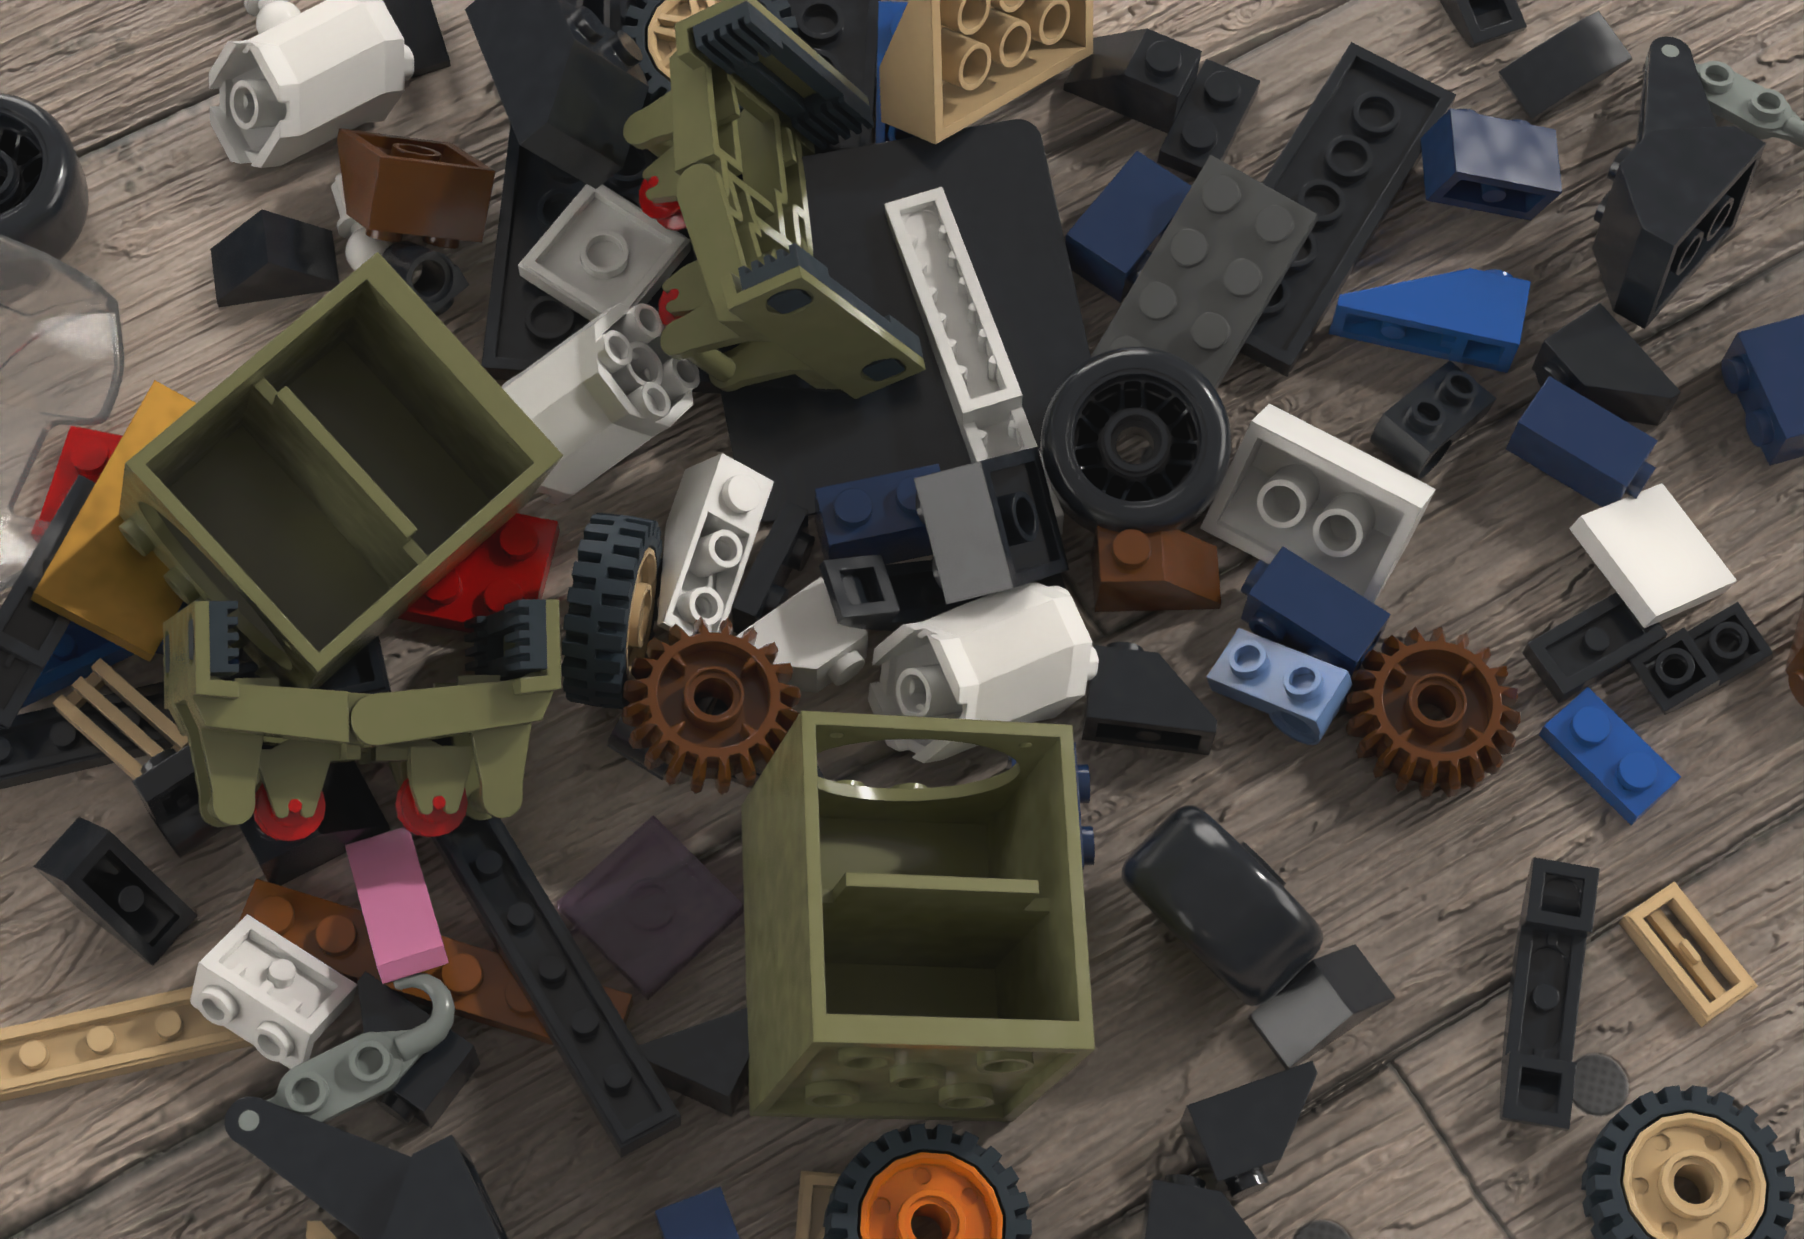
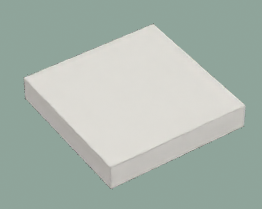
M586 184L518 264L519 275L592 321L617 303L630 307H635L640 303L647 304L691 251V240L677 231L664 228L656 219H652L645 214L641 208L603 184L597 189Z
M1663 483L1641 491L1637 499L1629 496L1584 514L1569 528L1644 628L1725 593L1737 581Z

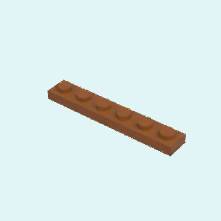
M256 878L238 923L247 914L356 984L365 971L381 981L361 910ZM441 936L449 963L420 973H428L440 979L450 990L455 1005L454 1015L554 1046L499 953ZM394 981L384 983L407 1000L433 1008L432 1000L423 990L413 987L398 990L394 987ZM603 986L626 1024L634 1002L632 994Z

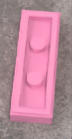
M402 827L345 845L382 984L449 963L411 832Z

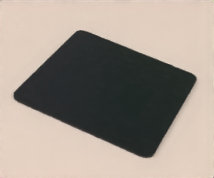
M1013 119L963 128L936 145L919 137H910L802 156L813 243V257L828 268L831 278L881 316L891 315L916 334L920 340L926 370L857 399H854L847 393L752 386H744L730 392L720 389L733 459L774 481L761 523L775 522L785 500L808 509V516L815 515L816 488L939 464L940 470L944 471L972 463L884 212L885 203L942 187L1022 392V407L1040 451L1042 422L1051 397L1062 381L1075 368L1091 359L1044 145L1037 127L1029 121ZM738 175L737 177L743 181V175ZM692 245L694 260L696 261V260H697V257H696V254H695V251H694V248H693V245ZM741 343L718 348L717 350L725 353Z

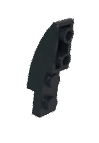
M80 474L0 608V725L6 729L10 728L71 620L30 599L96 484Z

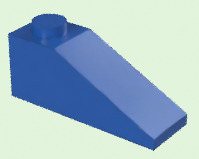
M1469 268L1340 294L1328 334L1508 373L1520 345L1531 281L1514 278L1511 274L1502 270L1490 269L1482 271Z

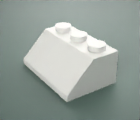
M1268 404L1251 421L1200 529L1267 564L1272 562L1283 546L1375 604L1407 547L1436 489L1303 420Z

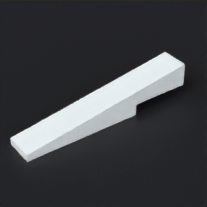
M935 188L885 203L884 212L971 462L974 463L1037 447L1022 407V392L943 188ZM1047 481L1060 535H1062L1064 514L1058 498Z

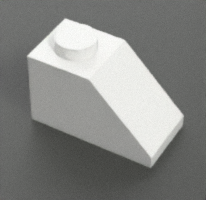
M822 577L816 579L747 628L749 629L754 626L757 632L754 645L757 649L775 642L778 647V653L773 664L791 663L793 674L787 684L797 686L803 692L818 693L832 682L836 686L846 683L858 674L865 665L864 659L867 658L868 632L865 629L838 624ZM744 631L738 634L736 637L741 638Z

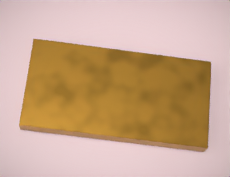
M155 380L30 599L149 662L163 639V623L178 612L183 600L164 579V575L170 569L153 551L146 556L141 555L127 541L118 528L124 522L119 515L125 463L196 404V402Z

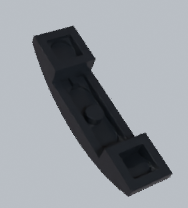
M877 554L823 560L819 566L838 624L853 628L896 631L903 624L925 621L983 597L979 596L946 604L943 590L939 587L933 575L932 560L885 565L882 555ZM1061 573L1035 581L1048 587L1060 586L1066 589Z
M1536 857L1531 860L1518 926L1508 994L1500 1082L1501 1120L1568 1131L1570 1128L1577 1063L1572 1062L1586 940L1593 931L1599 868Z

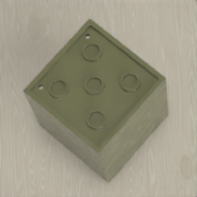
M377 252L125 463L119 515L124 522L118 528L127 541L141 555L146 556L153 551L170 569L164 575V579L188 605L196 600L238 601V609L227 614V617H238V625L228 630V633L238 632L239 640L228 645V648H239V650L242 648L260 667L253 673L255 678H279V687L318 689L520 511L563 457V454L382 255Z
M801 710L741 805L750 1116L1013 1122L1095 1050L1073 725ZM931 739L988 747L1009 755L1017 763L999 775L966 784L928 788L919 783H902L891 788L865 787L862 782L855 780L831 781L818 777L817 753L835 747L870 741Z

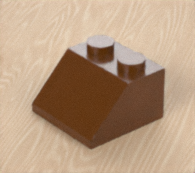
M339 128L337 145L346 214L366 228L365 234L367 236L382 241L401 242L403 234L423 236V241L427 244L450 249L459 248L460 240L482 243L496 171L453 143Z

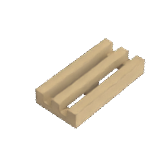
M101 658L91 666L93 672L86 679L80 676L72 684L74 690L67 697L61 694L52 703L59 714L133 780L142 775L140 771L142 765L81 712L79 708L86 702H89L150 758L164 751V749L99 692L104 685L173 745L172 748L176 752L189 745L187 736H181L177 726Z
M1675 881L1624 915L1619 922L1701 1028L1710 1023L1719 1014L1730 1009L1736 1002L1750 995L1758 987ZM1664 905L1669 907L1732 987L1731 989L1725 991L1702 962L1698 952L1687 939L1682 937L1660 908ZM1645 918L1649 921V923L1653 926V928L1657 931V933H1658V934L1661 936V938L1665 941V943L1668 945V947L1672 950V952L1676 955V957H1677V958L1680 960V962L1684 965V967L1687 969V971L1691 974V976L1695 979V981H1696V982L1699 984V986L1703 989V991L1706 993V995L1710 998V1000L1712 1001L1711 1003L1706 999V997L1702 994V992L1699 990V988L1695 985V983H1694V982L1691 980V978L1687 975V973L1684 971V969L1680 966V964L1676 961V959H1675V958L1672 956V954L1668 951V949L1665 947V945L1661 942V940L1657 937V935H1656V934L1653 932V930L1649 927V925H1648V924L1646 923V921L1644 920Z

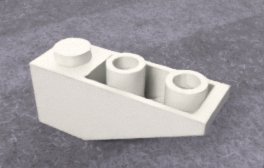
M723 453L685 469L665 527L658 626L669 631L676 623L688 636L693 635L694 622L702 617L708 624L709 632H719L721 622L729 616L774 481Z

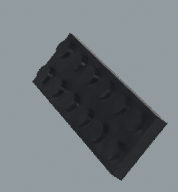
M1353 42L1350 43L1263 181L1264 185L1317 213L1318 220L1239 351L1240 353L1288 377L1422 157L1421 137L1452 108L1456 94Z

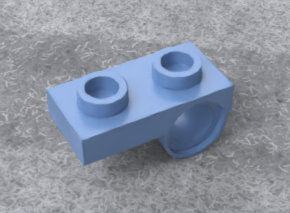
M1241 628L1237 629L1207 675L1212 691L1268 713L1271 721L1279 730L1292 739L1307 745H1316L1320 742L1346 701L1348 694L1351 693L1353 685L1349 671Z

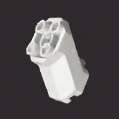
M326 0L249 40L228 41L209 71V89H219L220 106H210V124L231 162L240 164L252 163L251 166L258 168L282 166L338 137L339 128L352 130L364 123L385 121L404 93L405 81L409 80L414 73L413 53L404 44V38L383 0Z
M617 303L501 386L563 454V457L536 491L549 495L544 501L558 505L572 497L648 440L671 427L693 405L692 390L700 383L698 367L687 359H673L662 350L660 337L666 326L662 324L659 313L652 306L640 303L635 307H630Z
M1034 581L1013 589L988 594L922 622L901 625L874 648L872 666L881 664L882 666L880 682L870 683L868 702L873 714L1033 723L1057 717L1083 697L1087 681L1092 680L1097 674L1099 659L1096 650L1092 646L1090 635L1068 590L1060 586L1048 587ZM931 739L885 740L887 746L899 752L910 750L916 753L912 758L922 763L944 760L978 746L963 742Z

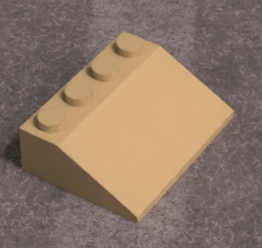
M909 0L879 66L881 122L935 145L1093 54V0Z

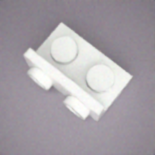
M247 914L198 963L190 1002L210 1022L224 1026L248 1041L267 1059L280 1062L289 1069H292L310 1059L314 1042L350 1005L354 999L358 984Z

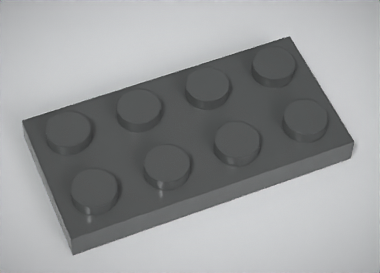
M1210 155L1092 353L1091 358L1110 350L1125 347L1159 349L1174 354L1192 364L1217 390L1318 220L1317 213Z

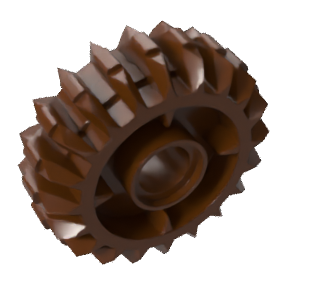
M700 617L694 622L693 635L688 636L675 623L669 629V644L653 637L647 644L646 653L649 659L642 657L634 659L631 666V674L635 679L626 681L623 688L622 696L631 704L623 708L622 721L625 725L636 727L630 733L629 738L632 749L650 747L644 759V764L648 770L667 763L668 769L665 780L669 786L678 782L682 773L692 776L690 787L694 794L702 791L705 779H714L715 787L721 795L729 791L732 775H735L739 782L747 788L753 785L756 779L755 767L761 771L765 769L799 715V712L792 707L799 704L801 697L800 689L797 686L787 684L793 674L791 663L773 664L778 653V647L775 642L757 649L754 646L757 637L754 626L744 631L741 638L731 635L733 626L729 618L721 622L718 633L709 632L708 624ZM703 697H715L723 701L728 710L720 715H709L702 712L695 702Z
M1415 626L1407 632L1404 644L1393 635L1386 638L1381 647L1382 653L1373 649L1369 651L1362 662L1364 670L1359 669L1353 673L1351 689L1354 692L1348 694L1344 703L1345 712L1354 715V717L1349 719L1346 726L1347 736L1363 738L1356 749L1358 759L1372 756L1378 758L1373 768L1375 778L1384 776L1389 770L1398 775L1395 781L1397 792L1405 790L1410 780L1419 782V792L1423 799L1431 796L1436 783L1440 784L1448 798L1457 795L1461 787V781L1473 790L1482 784L1485 778L1484 772L1493 775L1500 770L1504 763L1501 755L1510 754L1516 743L1515 736L1511 732L1515 731L1519 726L1521 713L1511 709V707L1515 705L1518 699V688L1501 686L1508 676L1507 666L1489 668L1486 665L1491 656L1490 647L1480 649L1476 654L1467 650L1469 645L1467 633L1460 635L1455 644L1446 642L1443 628L1440 626L1433 630L1430 640L1425 641ZM1432 704L1437 706L1445 714L1446 720L1434 721L1428 719L1420 712L1418 705Z

